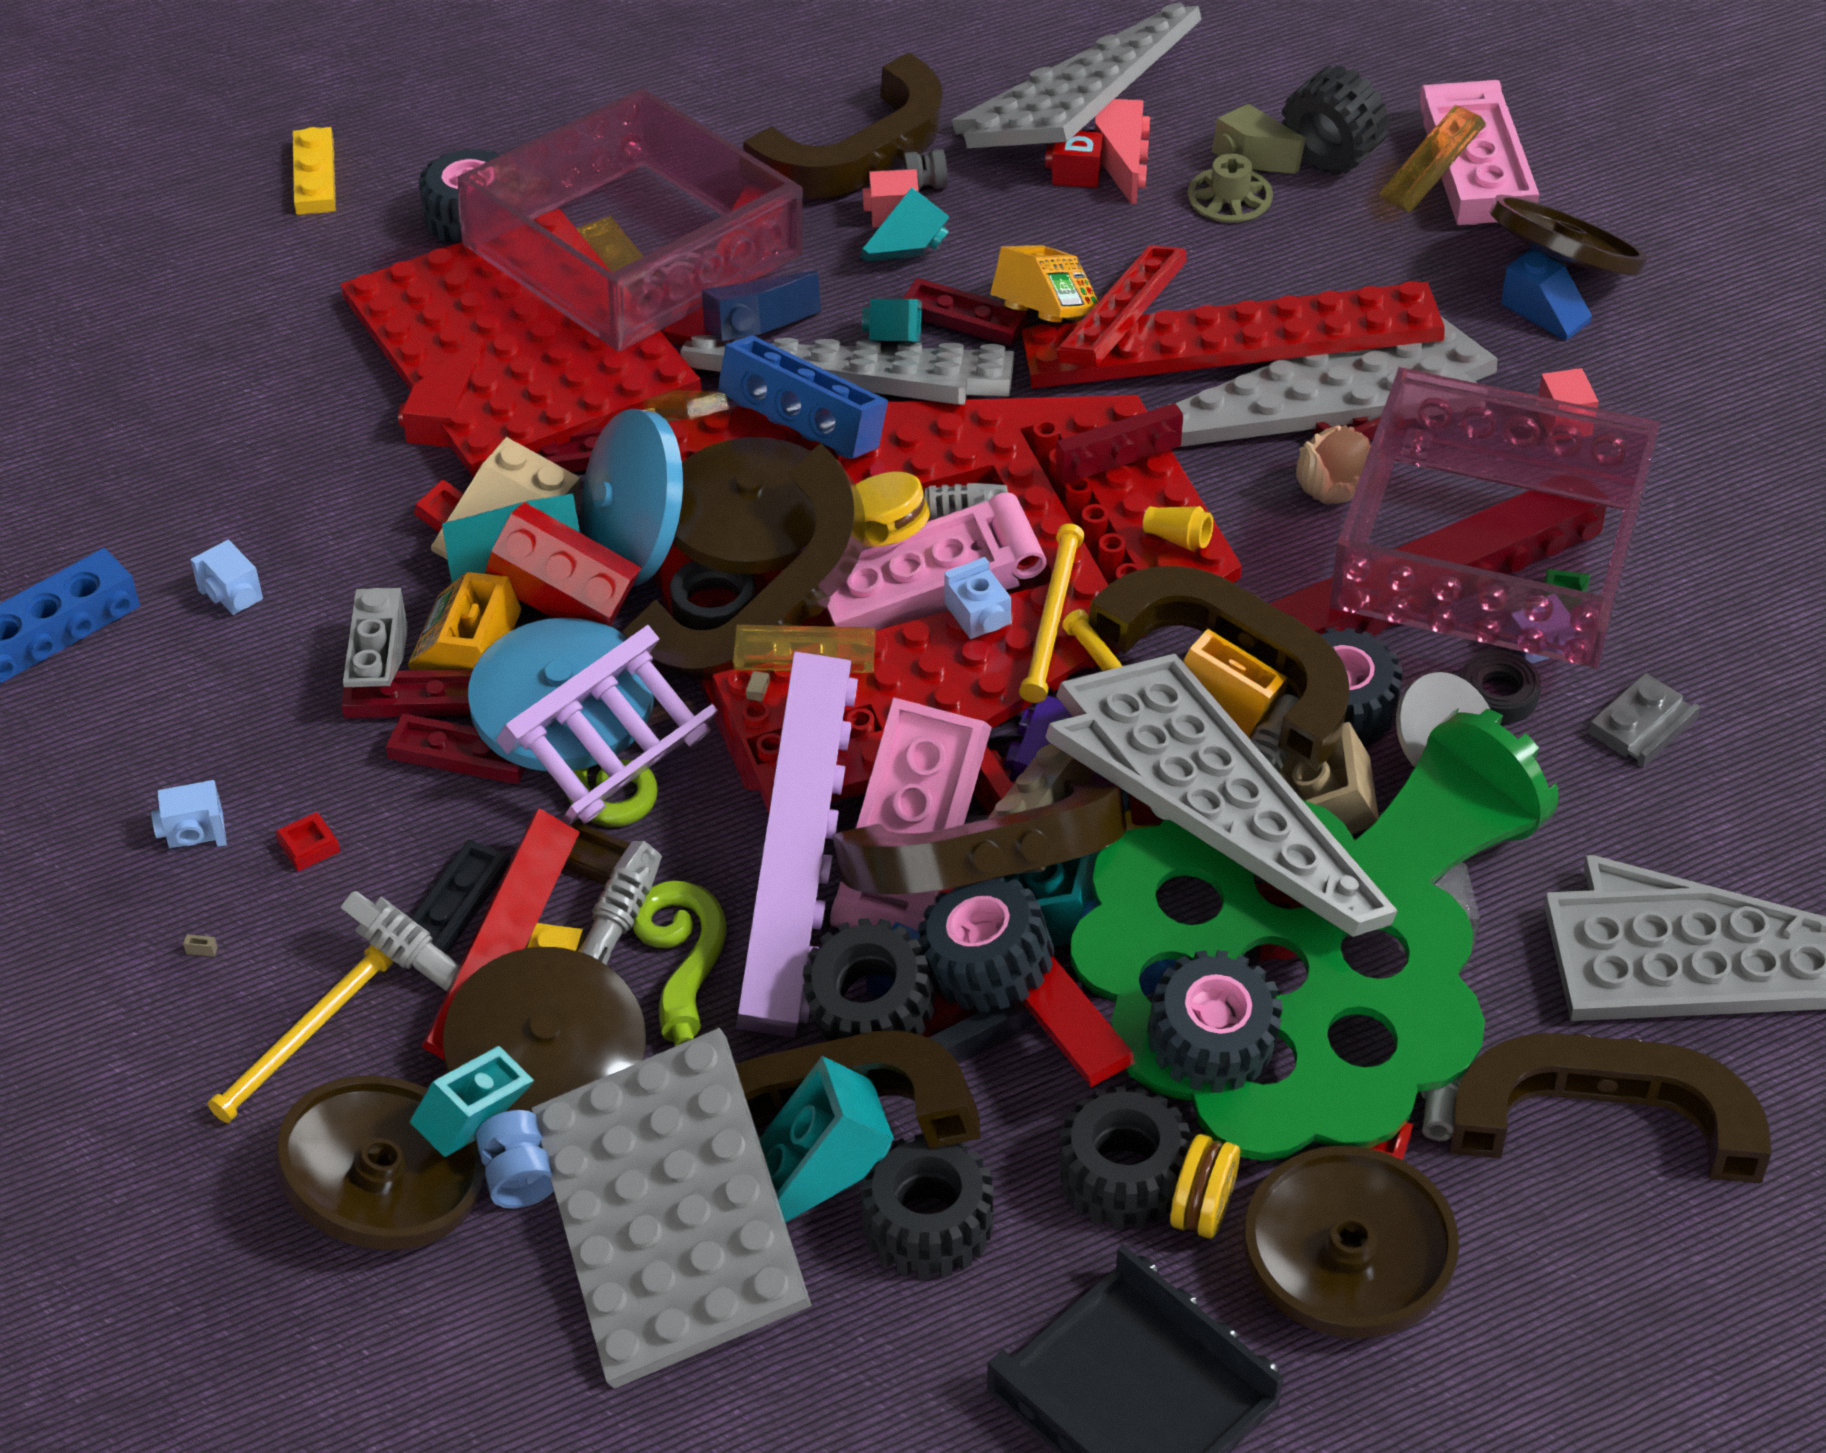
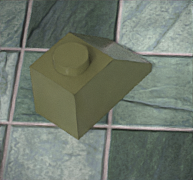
M1246 104L1217 118L1212 152L1218 156L1230 153L1245 156L1251 161L1252 170L1296 173L1300 169L1306 138L1250 104Z

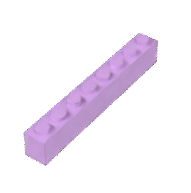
M794 652L736 1029L795 1038L798 1022H808L810 1008L803 992L804 978L802 974L804 965H811L808 955L812 948L815 947L809 946L812 929L821 930L825 901L816 900L818 884L828 885L832 855L823 854L825 838L833 839L832 834L836 833L839 811L830 809L832 794L841 795L845 766L836 765L838 749L847 751L852 722L843 721L845 706L854 707L858 679L849 678L851 660Z

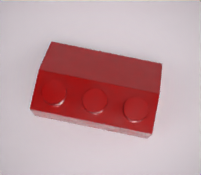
M523 502L510 514L491 551L485 574L507 576L517 599L551 618L586 619L611 627L642 567L530 504Z

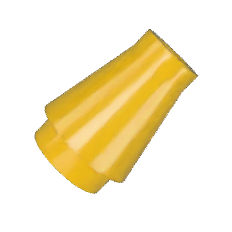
M1150 506L1147 508L1143 518V530L1145 533L1154 534L1194 551L1197 547L1205 548L1209 544L1213 532V516L1211 513L1204 512L1201 506L1167 508Z

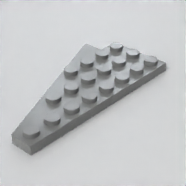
M1586 855L1584 872L1589 891L1546 893L1544 907L1570 1021L1826 1009L1825 916L1595 855Z

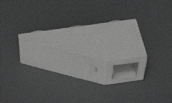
M401 588L356 589L343 678L344 687L391 685L404 658L408 628Z

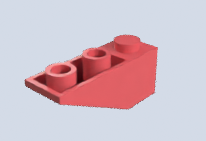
M1114 99L1096 115L1095 132L1103 133L1102 165L1129 202L1137 204L1138 188H1146L1147 165L1142 164H1147L1150 116H1143L1144 100Z

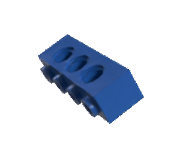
M751 335L725 345L718 392L733 399L736 405L752 408L766 415L770 422L786 425L800 432L803 438L820 442L834 449L837 455L844 458H857L862 454L879 448L888 400L756 336Z
M105 547L0 603V684L140 607L132 575Z

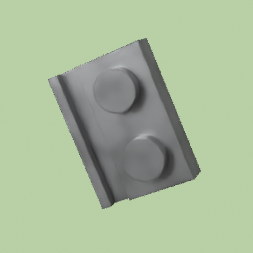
M1645 673L1591 721L1588 734L1624 757L1631 755L1638 760L1637 765L1644 768L1698 719L1701 706L1696 703L1690 706L1682 701L1683 695Z

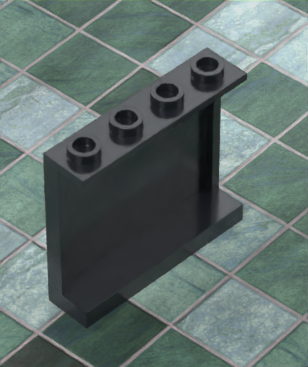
M1123 1244L1117 1249L1116 1268L1012 1358L1002 1349L987 1362V1391L1057 1453H1230L1280 1406L1283 1377L1270 1359L1263 1355L1254 1354L1239 1341L1238 1336L1230 1326L1222 1321L1216 1322L1199 1308L1198 1303L1189 1292L1182 1288L1176 1289L1160 1276L1157 1268L1149 1259L1144 1256H1136Z

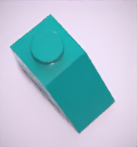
M911 187L864 246L860 257L868 262L922 256L928 247L935 251L949 233L944 228L949 216Z
M870 299V307H863L862 332H869V340L921 342L922 301L918 299Z
M498 1046L433 1081L410 1123L446 1157L476 1140V1131L481 1124L492 1116L505 1112L531 1086L534 1080Z

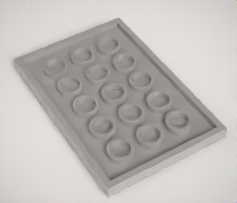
M720 1028L532 1107L543 1136L541 1140L542 1148L548 1153L554 1176H551V1181L606 1382L615 1389L812 1306L725 1034Z

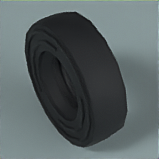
M1506 651L1481 653L1466 662L1460 674V678L1466 680L1478 690L1487 702L1490 710L1503 715L1500 724H1512L1524 720L1534 712L1540 699L1542 690L1540 675L1532 663L1520 655ZM1489 679H1503L1514 684L1517 692L1510 696H1497L1485 691L1482 684Z

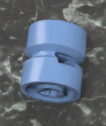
M513 1110L497 1114L483 1122L476 1131V1142L481 1161L486 1167L485 1177L491 1199L496 1205L503 1208L516 1209L528 1207L541 1202L554 1191L551 1176H554L548 1153L542 1148V1132L536 1114L530 1111Z

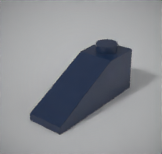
M815 270L701 290L705 330L722 341L762 334L821 312L818 272Z

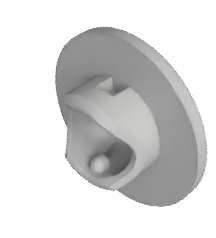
M1430 673L1413 681L1401 695L1396 711V730L1400 745L1414 767H1416L1424 751L1430 732L1454 710L1459 708L1458 713L1468 712L1480 715L1486 708L1490 709L1483 696L1466 680L1449 673Z

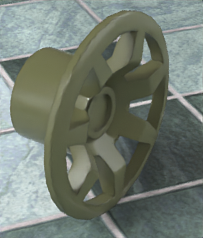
M1233 153L1217 157L1213 162L1212 169L1203 171L1191 181L1187 193L1191 206L1198 213L1212 220L1230 223L1244 222L1259 217L1270 208L1273 200V191L1269 182L1263 176L1252 171V163L1248 158ZM1204 181H1206L1209 185L1208 188L1196 190V188ZM1263 190L1266 198L1262 200L1253 194ZM1215 196L1207 208L1202 206L1197 200H1209ZM1241 201H1244L1249 207L1257 209L1242 214ZM1224 203H1229L1233 215H1223L1217 212L1221 210Z

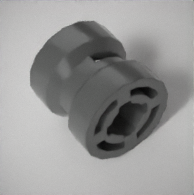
M943 149L931 150L925 155H920L916 151L904 152V170L917 169L918 190L923 186H931L934 189L947 188V168Z

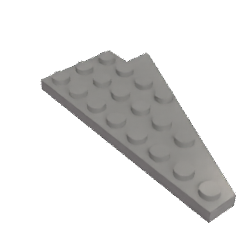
M1182 3L1167 5L1162 8V11L1116 35H1107L1099 38L1096 41L1097 45L1052 68L1042 67L1033 70L1030 73L1031 79L955 117L952 120L955 134H964L967 148L1067 142L1202 20L1199 7H1184Z
M1441 317L1445 326L1443 341L1278 360L1261 369L1240 375L1231 381L1203 390L1199 394L1177 402V406L1183 412L1182 442L1179 447L1316 429L1317 422H1326L1332 427L1353 424V418L1368 416V421H1371L1384 414L1405 412L1404 417L1482 407L1487 404V390L1476 381L1497 372V357Z
M710 335L693 336L692 341H686L683 345L681 356L691 368L721 372L725 345L731 342H716V337ZM745 337L735 338V339H733V342H734V341H737V340H740V339H743V338H745ZM794 338L774 339V344H772L873 393L953 404H965L966 395L1009 396L1014 351H1005V346L986 344L981 345L980 350H964L962 344L943 343L939 345V349L922 348V344L918 342H900L897 344V347H881V343L878 341L863 340L856 342V346H840V341L834 339H820L815 341V345L799 344V340Z
M1176 654L1060 683L1056 697L1073 717L1049 724L1045 738L1051 744L1150 806L1152 812L1159 818L1172 820L1354 937L1392 925L1398 910Z

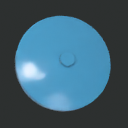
M627 409L618 413L608 422L592 450L582 490V534L642 567L632 587L639 586L648 581L664 562L672 545L681 511L683 472L680 450L672 428L658 413L639 409Z
M578 618L545 619L523 625L505 634L483 653L470 677L468 688L469 707L477 733L490 749L504 759L529 769L547 771L531 749L525 751L522 746H519L507 755L496 741L506 723L623 643L628 637L605 624ZM627 670L616 678L619 682L616 687L647 724L652 712L654 695L637 674L631 675ZM592 695L580 703L583 706L581 713L615 755L621 753L635 741L602 699L596 700ZM556 720L545 728L547 731L545 738L572 771L598 764L566 723L561 725Z

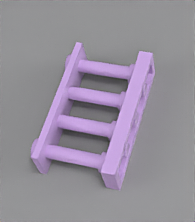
M649 625L506 723L496 739L507 755L519 746H522L525 751L531 749L574 803L560 820L569 826L579 818L584 824L592 820L606 808L603 802L605 799L684 742L689 747H692L711 731L707 724L718 711L714 705L711 704L694 716L651 663L653 657L650 653L659 641V637ZM627 670L631 675L637 674L679 726L678 729L661 741H659L616 687L619 683L616 678ZM592 695L596 700L602 699L644 751L642 755L626 766L622 764L581 713L583 706L580 703ZM556 720L561 725L565 723L609 776L606 781L590 792L545 738L547 735L545 728Z

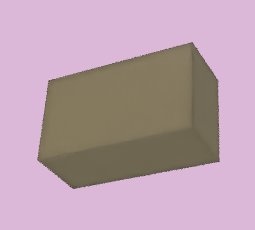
M753 671L746 689V699L763 701L770 682L769 673Z
M187 934L183 943L186 954L215 957L218 948L215 937Z

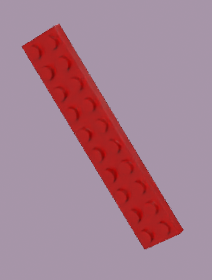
M1408 281L1401 285L1385 287L1366 286L1359 290L1342 292L1324 291L1316 295L1283 296L1279 299L1257 302L1246 300L1238 304L1222 306L1204 305L1197 309L1180 311L1162 310L1154 314L1141 315L1097 367L1058 363L1057 348L1082 320L1060 325L1041 324L1034 328L1022 329V342L1031 389L1443 341L1445 326L1428 281Z

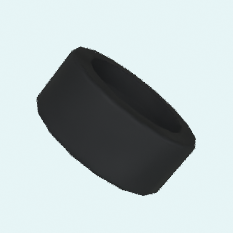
M694 560L684 564L673 575L670 584L673 617L680 625L693 630H711L726 624L756 597L752 574L718 571L701 565ZM710 588L728 589L739 595L733 602L715 608L699 607L688 601L693 594Z

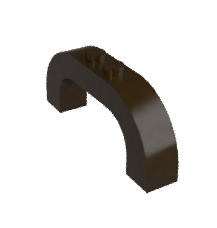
M908 52L882 66L880 98L897 109L896 112L839 143L826 146H812L796 142L771 126L743 141L742 173L767 189L795 197L824 198L855 191L870 183V172L891 171L904 164V152L916 151L918 154H921L934 142L939 131L942 86L940 80L926 63Z
M821 443L788 473L789 477L811 500L814 506L816 525L809 545L733 619L718 628L703 631L686 628L680 625L662 605L654 600L623 630V633L630 638L649 625L659 637V641L650 653L656 664L684 678L713 680V674L763 661L776 648L780 649L790 643L797 633V628L809 617L817 616L828 606L830 597L844 584L857 564L862 551L866 529L864 506L856 485L840 463Z
M1181 566L1151 567L1129 573L1109 584L1091 601L1090 626L1102 641L1123 654H1126L1144 635L1155 629L1165 626H1185L1203 633L1209 629L1287 677V683L1295 690L1300 699L1283 716L1278 747L1315 770H1318L1334 752L1342 735L1350 695L1348 674L1335 649L1322 636L1299 622L1295 617L1283 613L1261 600L1256 594L1244 590L1221 576L1204 570Z
M1095 773L1065 780L1066 799L1050 805L925 833H895L888 831L880 823L835 833L832 835L840 879L847 887L860 892L911 894L959 887L1076 859L1113 844L1126 833L1127 823L1121 788L1100 774Z
M875 1031L764 1055L736 1065L755 1129L775 1119L823 1056L871 1079L878 1097L900 1096L915 1101V1117L930 1149L981 1139L978 1109L961 1068L951 1053L942 1045L922 1035L904 1031Z
M1541 1033L1524 1035L1506 1040L1483 1053L1469 1067L1459 1085L1453 1114V1130L1450 1138V1154L1501 1158L1508 1129L1509 1111L1527 1099L1539 1096H1554L1659 1106L1682 1114L1698 1127L1706 1140L1709 1155V1177L1712 1179L1762 1183L1772 1154L1769 1124L1761 1103L1749 1086L1722 1063L1703 1053L1677 1045L1644 1042L1639 1039L1600 1038L1586 1034Z

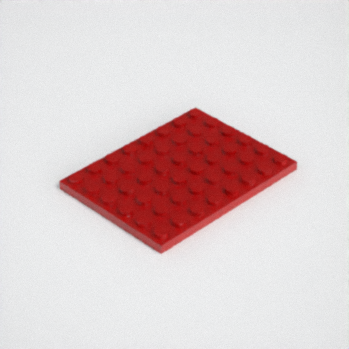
M559 208L542 212L538 216L518 223L507 224L503 228L480 236L470 237L466 241L442 249H435L428 254L411 260L397 262L393 266L370 274L360 275L353 280L340 284L343 298L410 391L416 383L474 338H485L486 345L481 356L480 352H478L475 359V370L459 407L450 415L452 424L440 423L442 436L472 477H475L482 464L506 437L537 454L542 452L543 446L551 443H556L559 446L569 442V436L590 428L606 426L614 416L624 410L639 409L653 411L702 392L700 378ZM446 384L434 390V396L439 400H451L459 393V389L452 384Z

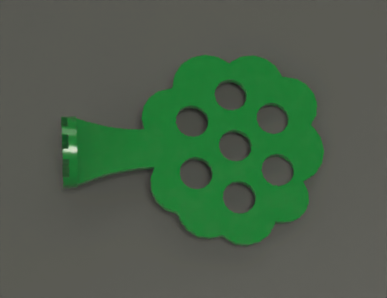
M1459 708L1454 710L1430 732L1424 751L1407 783L1378 820L1356 841H1354L1344 822L1325 807L1302 800L1398 910L1392 925L1377 929L1394 936L1404 947L1407 956V964L1404 969L1389 978L1375 979L1365 977L1352 970L1344 960L1340 949L1341 943L1349 935L1348 933L1306 906L1287 909L1277 907L1266 901L1256 889L1254 882L1255 874L1172 820L1164 819L1160 826L1130 829L1118 841L1103 848L1096 858L1091 884L1098 907L1094 908L1078 922L1071 936L1070 963L1078 980L1093 994L1116 1002L1111 1027L1133 1052L1135 1063L1125 1068L1129 1075L1156 1094L1185 1101L1192 1100L1198 1124L1209 1137H1212L1213 1141H1220L1222 1144L1229 1142L1238 1145L1240 1157L1259 1161L1289 1157L1313 1141L1327 1146H1355L1363 1148L1376 1146L1392 1139L1408 1122L1417 1092L1443 1088L1464 1076L1480 1053L1485 1019L1477 996L1459 976L1469 961L1474 932L1467 912L1450 893L1435 886L1433 883L1450 869L1503 840L1519 841L1530 837L1553 816L1558 805L1557 782L1549 788L1545 776L1536 762L1539 747L1528 734L1525 733L1517 739L1512 733L1502 727L1500 723L1503 715L1487 708L1480 715L1468 712L1458 713ZM1186 875L1201 878L1211 884L1219 893L1222 909L1215 918L1203 924L1188 925L1178 923L1166 916L1158 906L1155 894L1162 883L1173 877ZM1265 944L1284 946L1301 959L1307 973L1306 981L1299 989L1292 993L1276 996V999L1282 1001L1283 1008L1280 1017L1282 1022L1277 1037L1288 1045L1295 1059V1068L1287 1078L1278 1083L1266 1085L1249 1082L1245 1079L1244 1086L1234 1091L1230 1082H1227L1224 1085L1223 1093H1211V1084L1202 1083L1200 1091L1190 1089L1192 1079L1184 1076L1180 1083L1170 1078L1172 1071L1170 1065L1162 1070L1156 1063L1158 1051H1150L1148 1045L1150 1033H1147L1152 1003L1143 994L1139 983V976L1146 967L1157 961L1178 960L1184 956L1193 961L1195 952L1206 950L1208 957L1216 956L1217 950L1228 951L1227 958L1237 960L1239 955L1243 956L1255 946ZM1355 1014L1370 1016L1383 1023L1391 1032L1395 1043V1052L1388 1061L1379 1066L1365 1068L1351 1065L1339 1058L1331 1048L1327 1037L1328 1029L1333 1022L1343 1016Z

